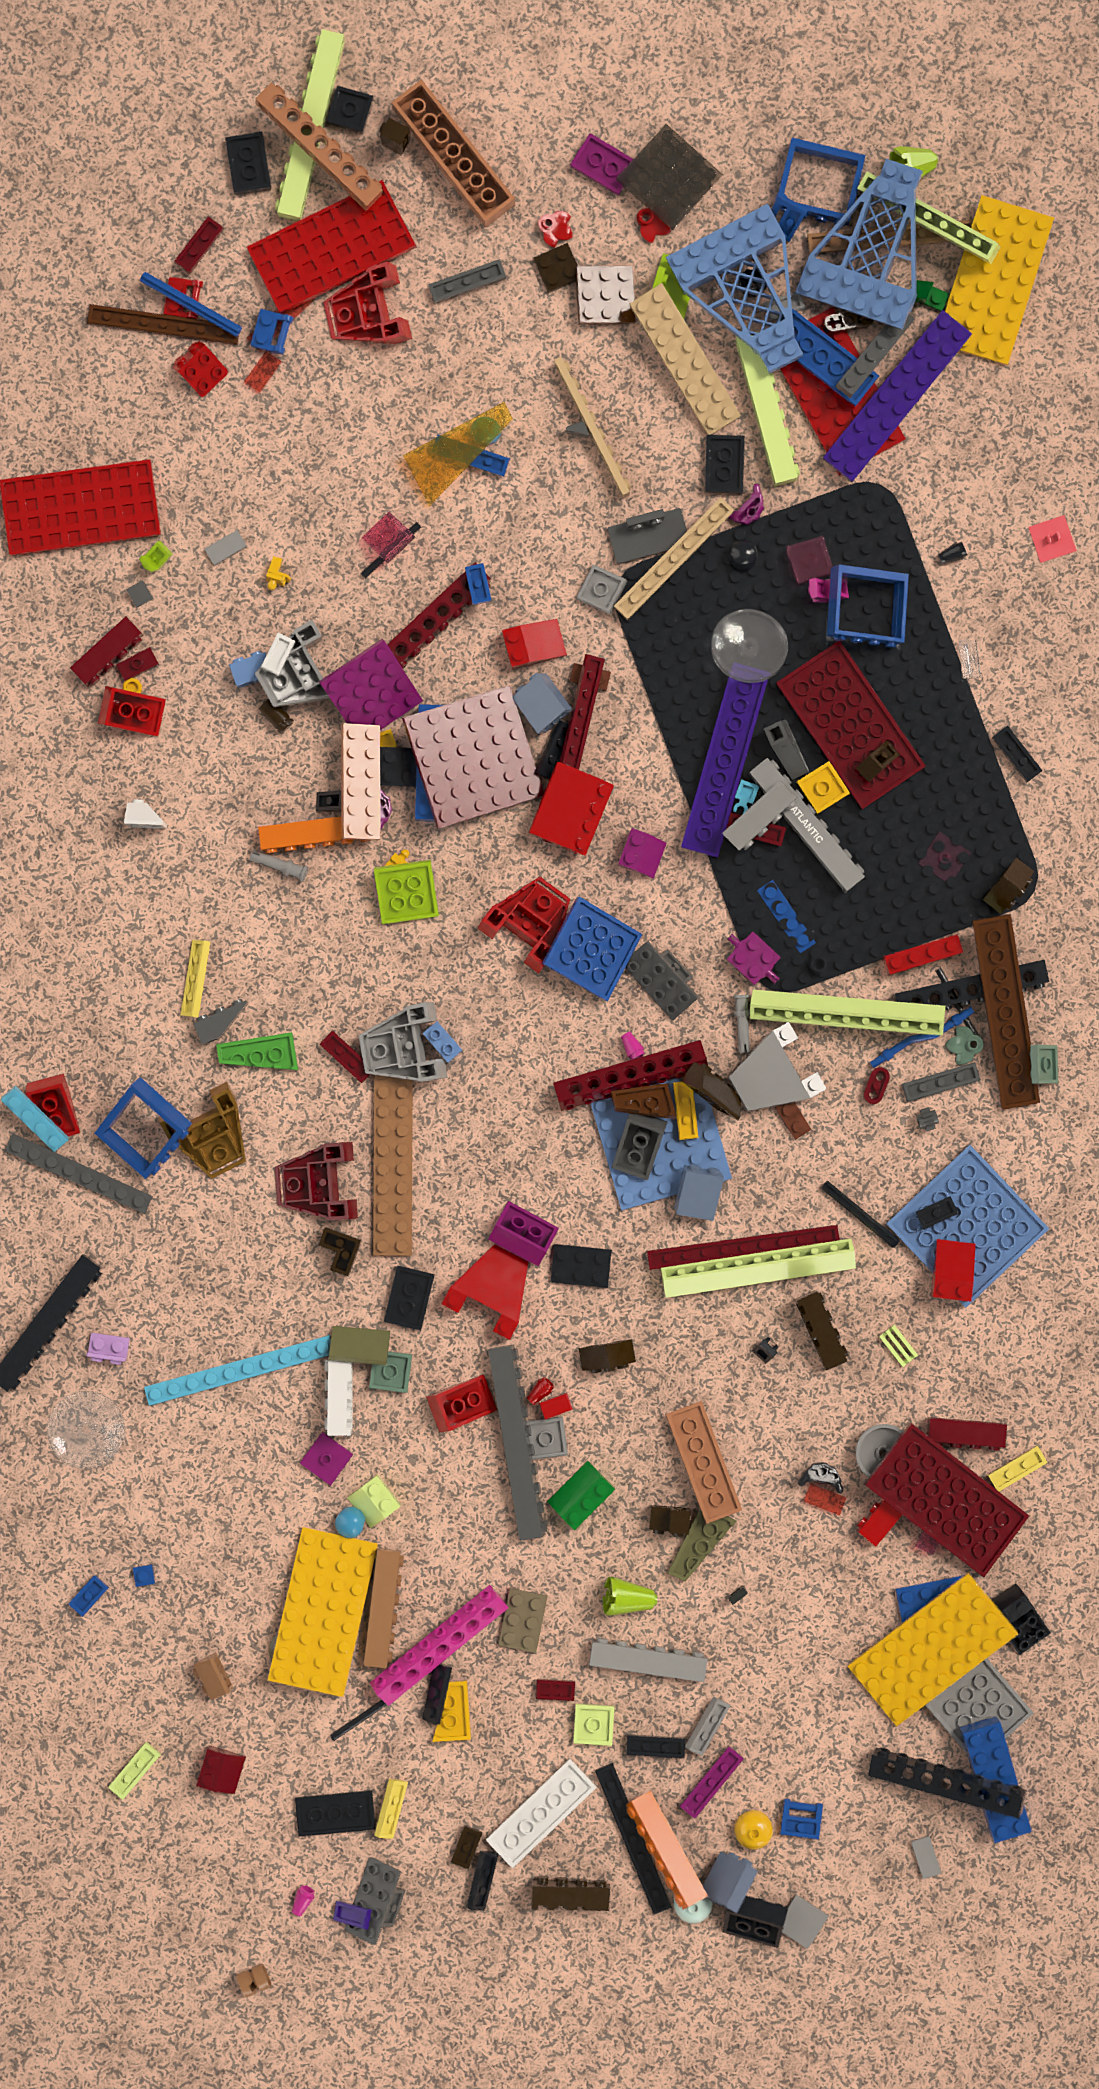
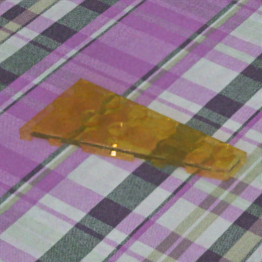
M505 402L403 455L429 507L513 420Z

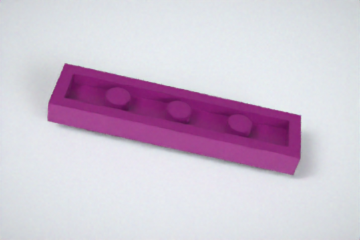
M728 1745L680 1804V1807L695 1819L744 1760V1757Z

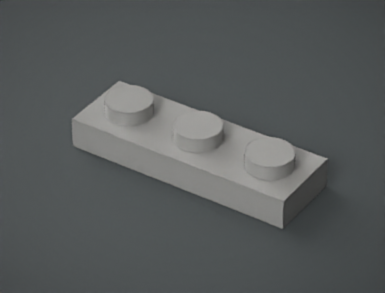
M713 1696L685 1747L703 1756L731 1705Z

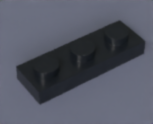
M563 721L557 723L534 771L548 780L551 778L556 763L560 762L569 725Z
M1008 725L992 737L1026 783L1043 771Z
M441 1663L432 1670L422 1720L440 1725L452 1667Z
M627 1734L626 1755L684 1758L685 1738Z
M480 1851L466 1908L470 1910L486 1909L499 1855L497 1852Z

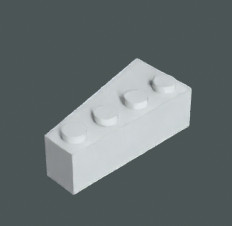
M328 1356V1360H325V1371H328V1379H325V1391H328V1399H325V1410H328L327 1418H325V1430H327V1436L351 1435L353 1433V1362L329 1360Z

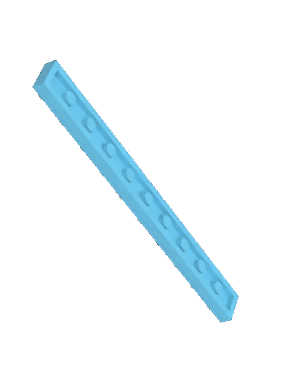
M328 1335L146 1386L144 1389L149 1406L329 1356L331 1337Z

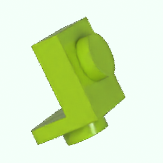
M157 541L146 555L141 556L139 560L147 571L155 572L162 568L173 553L161 541Z

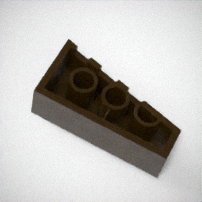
M813 1290L795 1298L796 1306L824 1369L827 1371L847 1362L848 1352L844 1345H840L838 1340L841 1338L837 1328H833L831 1324L833 1319L829 1310L826 1311L823 1305L825 1301L821 1292L818 1293V1291Z
M537 1876V1879H533L531 1910H538V1906H543L547 1910H555L562 1906L563 1909L571 1911L577 1910L578 1907H582L584 1911H609L610 1884H606V1880H595V1883H591L583 1878H577L576 1881H568V1878L565 1877L548 1880L549 1877Z

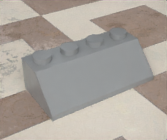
M779 781L722 834L738 850L742 848L747 850L754 843L752 841L757 835L761 837L768 830L766 826L771 822L775 824L782 818L780 814L785 809L789 811L797 804L795 802L797 797L782 781Z

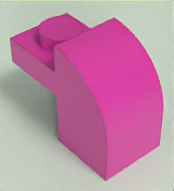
M842 578L840 600L849 598L847 579ZM809 579L808 591L813 602H829L830 579Z

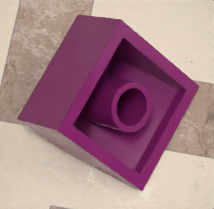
M631 828L618 866L654 879L667 843L650 834Z

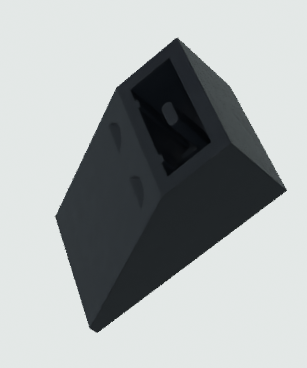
M1017 1583L992 1600L1018 1632V1635L1011 1639L1010 1642L1019 1655L1051 1634Z

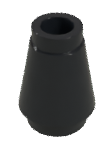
M962 541L959 543L955 542L938 554L942 564L962 560L968 555Z

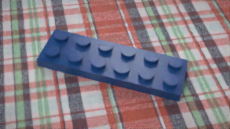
M792 308L795 339L804 355L796 360V362L856 407L879 378V375L873 371L851 399L836 388V385L858 358Z

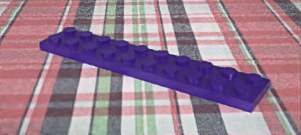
M942 310L825 454L823 460L850 482H853L970 338L972 333Z
M732 664L681 848L718 858L724 838L722 833L727 827L770 673Z

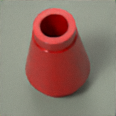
M546 1377L539 1378L526 1398L535 1405L551 1394L555 1386Z

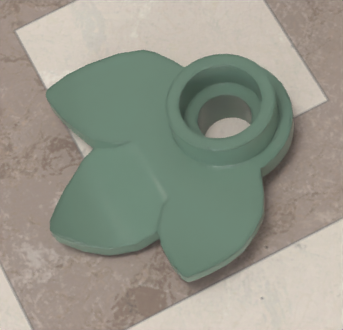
M959 1026L956 1027L957 1036L949 1039L945 1046L949 1051L957 1054L956 1064L961 1065L971 1062L974 1055L982 1051L984 1041L980 1036L974 1035L970 1028ZM972 1041L977 1042L976 1048L971 1047Z

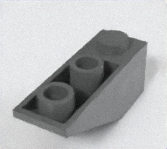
M787 720L779 721L764 728L773 750L790 778L793 780L808 773V767Z
M239 999L232 1002V1006L227 1009L223 1006L214 1010L215 1014L209 1017L205 1014L196 1018L197 1022L193 1023L202 1045L221 1038L246 1008L248 1001Z

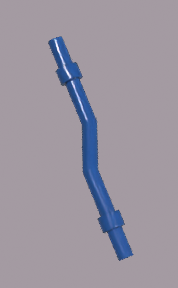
M970 1006L960 1014L956 1013L950 1017L951 1020L944 1024L943 1033L954 1026L957 1027L962 1024L964 1019L975 1013L973 1008ZM917 1034L908 1036L892 1048L882 1051V1054L872 1060L870 1064L875 1068L884 1061L894 1058L893 1055L911 1043L935 1039L940 1035Z

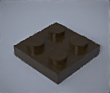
M568 243L533 257V261L548 293L576 282L575 268L578 265Z

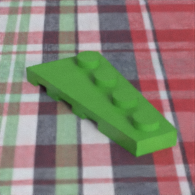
M293 1032L216 1044L220 1064L298 1070Z

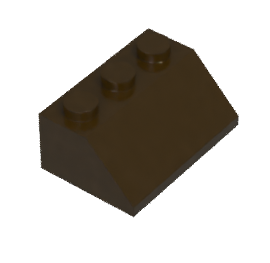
M694 1062L681 1081L716 1110L738 1121L741 1113V1100L734 1087L729 1083L727 1085L723 1083L725 1079L720 1075L712 1074V1069L704 1063L699 1065Z

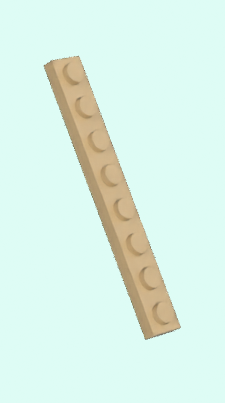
M561 356L554 359V365L622 498L629 496L631 486L627 478L623 479L621 475L623 471L619 462H614L612 458L614 455L610 445L606 446L603 440L605 435L601 428H597L595 424L597 419L593 411L589 412L586 406L588 401L585 395H580L577 389L580 387L575 377H571L569 373L571 368L567 360L563 361Z
M720 497L614 605V608L628 620L733 514L734 509Z

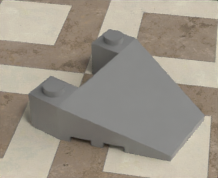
M313 620L296 628L288 637L294 640L295 644L279 676L261 667L255 672L273 707L331 700L319 683L323 677L307 651L309 647L322 641L319 630Z
M434 1002L407 1006L402 1011L359 1035L365 1073L421 1082L448 1078L444 1059L426 1061L420 1024L437 1021Z
M789 1022L766 1034L746 1059L728 1077L746 1111L803 1102L826 1090L817 1072L801 1081L782 1048L798 1039Z

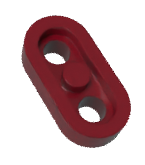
M877 1067L872 1070L863 1093L867 1103L877 1104L882 1100L890 1079L887 1069ZM878 1073H881L883 1075V1079L881 1081L876 1079V1075ZM871 1091L876 1092L874 1099L869 1096Z

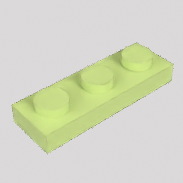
M146 1741L108 1788L123 1800L161 1753Z

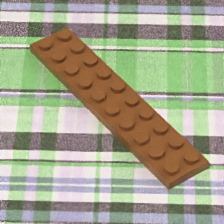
M374 1075L373 1255L412 1256L413 1080Z

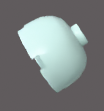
M705 1897L682 1910L674 1899V1908L681 1920L696 1924L704 1921L709 1916L712 1910V1901Z

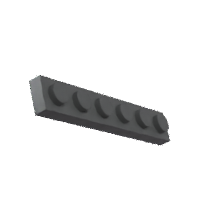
M908 314L903 330L886 324L837 383L836 388L851 399L910 327L915 318Z

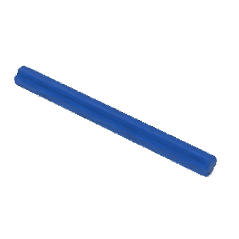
M147 272L141 275L140 281L235 337L241 333L242 327Z

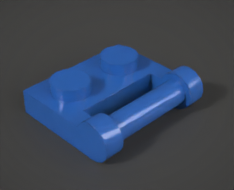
M778 192L771 210L776 217L782 205L787 208L779 221V225L786 241L790 242L808 209L792 201L784 193Z
M260 309L251 347L284 355V344L289 326L294 318L290 315ZM278 321L283 322L277 345H271Z
M784 1798L780 1834L819 1839L823 1803L808 1804L793 1802L790 1799ZM789 1809L815 1812V1818L790 1815Z

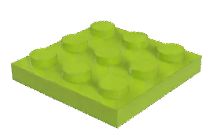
M431 860L374 867L382 924L439 916Z

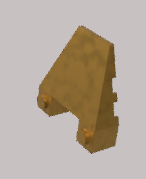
M228 1082L210 1090L216 1108L190 1120L192 1124L187 1130L189 1134L183 1140L180 1139L178 1141L180 1143L178 1148L192 1159L211 1179L246 1162L237 1101ZM158 1116L159 1123L170 1140L176 1131ZM240 1157H243L242 1159H240V1160H238V1161H236V1162H234V1163H232V1164H230V1165H228V1166H226V1167H224V1168H222V1169H220V1170H218V1171H216V1172H214V1173H212V1174L210 1173V1172H212V1171H214V1170H216V1169H218V1168H220V1167H222V1166H224V1165H226V1164H228V1163H230V1162H232V1161H234V1160H236V1159H238V1158H240Z

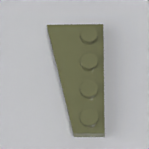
M699 1508L689 1528V1535L685 1536L668 1573L686 1582L737 1520L726 1516L705 1524Z

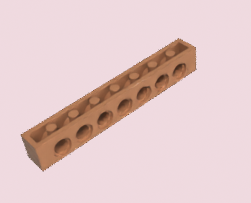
M271 82L256 97L255 104L367 211L382 195V185L376 179L372 180L363 166H358L353 162L354 158L348 152L344 153L340 149V144L335 139L331 140L326 135L327 132L320 125L316 126L312 122V117L307 112L303 113L298 108L299 105L292 98L289 100L279 85L275 86ZM281 102L284 106L277 109L274 107V103ZM294 115L298 120L290 122L287 118ZM309 129L312 133L306 136L301 131ZM322 142L325 144V148L318 149L315 144ZM335 155L339 158V161L334 163L329 158ZM350 169L353 171V174L346 176L343 171ZM363 182L367 185V188L359 189L357 184Z

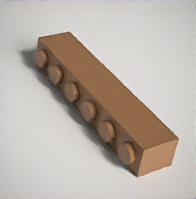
M377 1549L364 1666L387 1669L388 1663H392L393 1652H389L390 1644H394L395 1639L392 1625H396L397 1613H394V1606L399 1604L400 1594H396L397 1586H401L402 1575L398 1574L399 1567H403L404 1562L401 1550Z

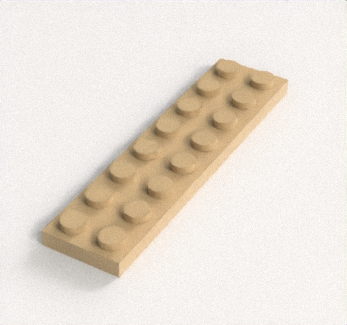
M659 284L629 303V306L706 434L711 435L740 417L741 415L663 284Z

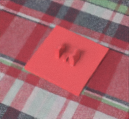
M1065 515L1028 527L1040 563L1077 551Z

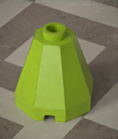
M900 146L894 148L889 154L892 161L922 170L923 173L920 179L932 172L938 164V157L931 149Z

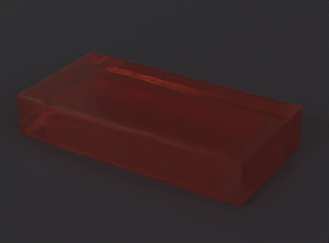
M265 351L244 383L261 393L282 361Z
M810 1483L804 1502L840 1515L847 1497Z

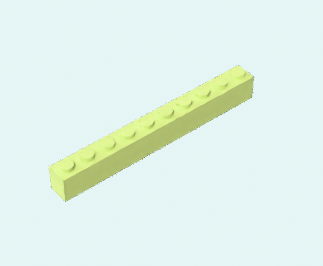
M322 29L321 35L316 37L315 46L317 51L316 54H312L311 58L313 68L312 72L309 71L307 74L306 83L309 84L307 90L304 89L303 108H299L303 113L307 112L312 117V122L316 126L320 125L323 129L345 42L344 34ZM309 129L301 131L306 136L312 133ZM294 142V145L291 144L289 148V156L291 158L290 162L285 165L284 174H286L285 181L281 182L280 192L282 195L281 199H277L275 210L281 218L299 221L302 219L315 161ZM320 142L315 144V146L319 149Z
M753 990L750 1004V1019L943 1036L945 1006Z
M845 1239L661 1268L665 1298L855 1269L856 1263L852 1240Z

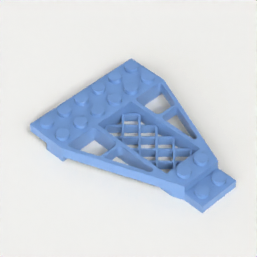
M886 159L880 176L876 177L809 255L796 293L903 330L909 312L911 313L917 297L915 203L916 189L923 173L922 170ZM884 201L896 205L888 209ZM864 202L852 236L848 237L837 233ZM882 202L885 211L875 215L872 206ZM900 208L903 217L893 221L890 212ZM870 209L873 217L865 220ZM887 214L891 223L881 227L877 219ZM909 219H911V257L897 253ZM875 220L879 229L868 233L865 225ZM901 222L897 231L895 224ZM893 226L896 235L886 240L883 231ZM864 228L866 235L859 238L861 230ZM881 233L884 241L874 246L870 237ZM833 236L849 241L843 262L839 266L816 258ZM869 239L872 247L862 252L858 243ZM894 240L892 248L890 249L888 243ZM886 245L889 254L879 258L876 249ZM857 246L859 254L852 257L854 249ZM874 251L877 260L867 264L864 255ZM862 257L865 266L855 270L852 261ZM896 257L911 262L912 287L910 290L886 282ZM887 259L885 267H883L881 261ZM879 263L883 272L873 276L869 268ZM867 269L870 276L861 274L860 272Z
M768 204L666 257L683 294H686L747 344L762 359L769 374L804 356L794 335L786 238ZM782 243L784 266L770 274L765 273L757 256ZM740 265L738 272L732 271V269ZM744 265L754 267L751 276L741 273ZM756 269L759 271L762 279L754 277ZM782 273H785L787 308L783 307L770 282L771 279ZM727 274L737 276L734 285L724 282ZM740 277L749 280L747 288L737 286ZM715 279L724 295L722 299L707 305L691 292L697 287ZM752 281L762 283L760 292L750 289ZM765 285L771 295L763 293ZM725 287L732 289L731 295L728 294ZM735 290L745 292L743 301L733 298ZM748 293L758 296L756 304L746 302ZM761 297L771 300L768 308L759 306ZM774 301L779 311L771 309ZM727 303L742 331H738L713 309ZM734 303L741 305L739 312ZM744 306L754 309L751 317L742 315ZM757 310L767 312L764 321L754 318ZM770 313L779 316L776 324L767 322ZM742 319L750 321L748 328H746ZM753 322L762 325L759 333L750 331Z

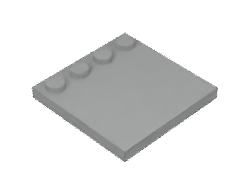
M987 1658L925 1705L965 1752L966 1749L959 1727L996 1716L1001 1722L1006 1739L1034 1714Z

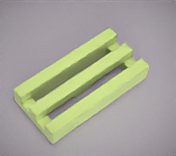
M895 1325L879 1336L902 1367L918 1356ZM893 1330L904 1343V1345L908 1348V1350L911 1352V1356H909L905 1352L902 1346L891 1334ZM885 1336H889V1338L900 1350V1352L903 1354L906 1360L903 1361L900 1358V1356L896 1353L893 1347L886 1340Z

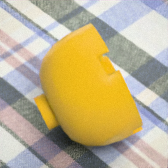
M749 1810L738 1817L735 1822L734 1832L736 1839L742 1846L747 1849L757 1850L769 1843L772 1838L773 1827L771 1820L766 1814L758 1810Z

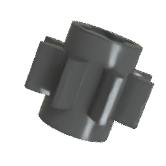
M929 1107L919 1110L920 1114L916 1115L919 1128H925L926 1131L936 1129L935 1124L939 1123L936 1111H930Z

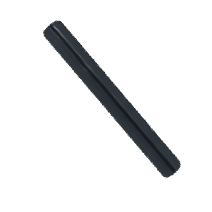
M826 1181L822 1185L821 1189L889 1246L895 1248L898 1245V1238L833 1184Z

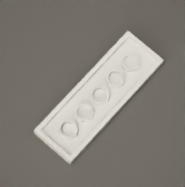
M569 1758L486 1838V1841L513 1868L597 1786Z

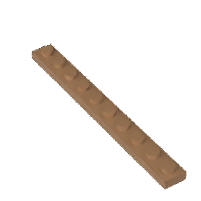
M974 219L960 220L959 222L971 228ZM916 224V245L949 242ZM907 225L899 247L911 246V225ZM893 226L883 231L886 240L896 235ZM868 228L867 231L871 233L879 228ZM864 229L861 230L859 238L866 235ZM854 230L838 231L837 233L850 237ZM829 232L807 234L809 255ZM881 233L870 237L874 246L884 241ZM833 236L819 254L847 251L849 241ZM869 239L858 243L861 250H867L872 247ZM894 240L888 243L890 247H892Z

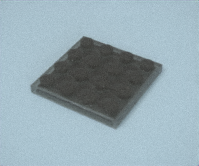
M665 124L621 172L616 180L669 228L674 230L723 174L669 125Z

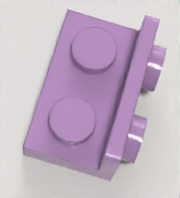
M91 1333L87 1356L91 1357V1361L102 1362L103 1359H108L111 1364L121 1365L122 1362L127 1361L130 1338Z

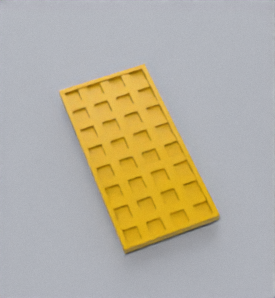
M981 195L971 228L997 242L1001 248L992 264L966 250L963 251L945 309L947 314L972 333L960 351L1008 365L1054 217Z
M302 1527L268 1681L344 1697L378 1546L377 1543L355 1538H345L341 1535Z
M968 1572L848 1665V1668L893 1723L898 1726L1017 1636L1018 1632Z

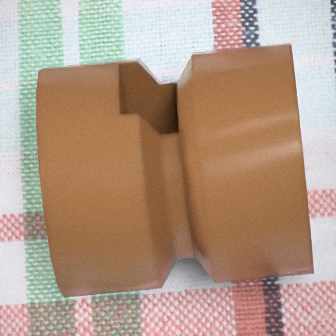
M263 1963L252 1967L251 1971L245 1970L237 1974L238 1984L245 1998L256 1994L257 1990L264 1991L272 1987L270 1977Z

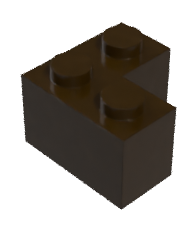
M1015 858L983 900L1000 914L1005 909L1010 910L1016 902L1014 900L1015 897L1020 898L1032 882L1030 877L1034 871L1018 858Z
M325 1227L319 1246L336 1252L330 1270L350 1276L362 1239Z
M632 1339L578 1348L582 1371L590 1370L591 1374L602 1372V1369H604V1372L615 1371L616 1366L617 1369L628 1368L629 1363L636 1362Z
M651 1505L649 1530H653L655 1534H664V1531H669L673 1537L684 1538V1535H689L691 1511L686 1507Z

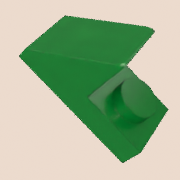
M916 280L917 297L915 301L941 312L950 294L933 287L934 282Z

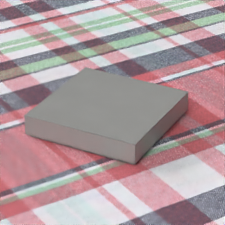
M592 565L576 599L611 615L627 580Z
M563 1417L527 1421V1425L531 1426L532 1431L529 1441L530 1444L534 1445L535 1455H532L533 1460L568 1455Z
M795 1894L788 1905L783 1933L808 1949L829 1915Z

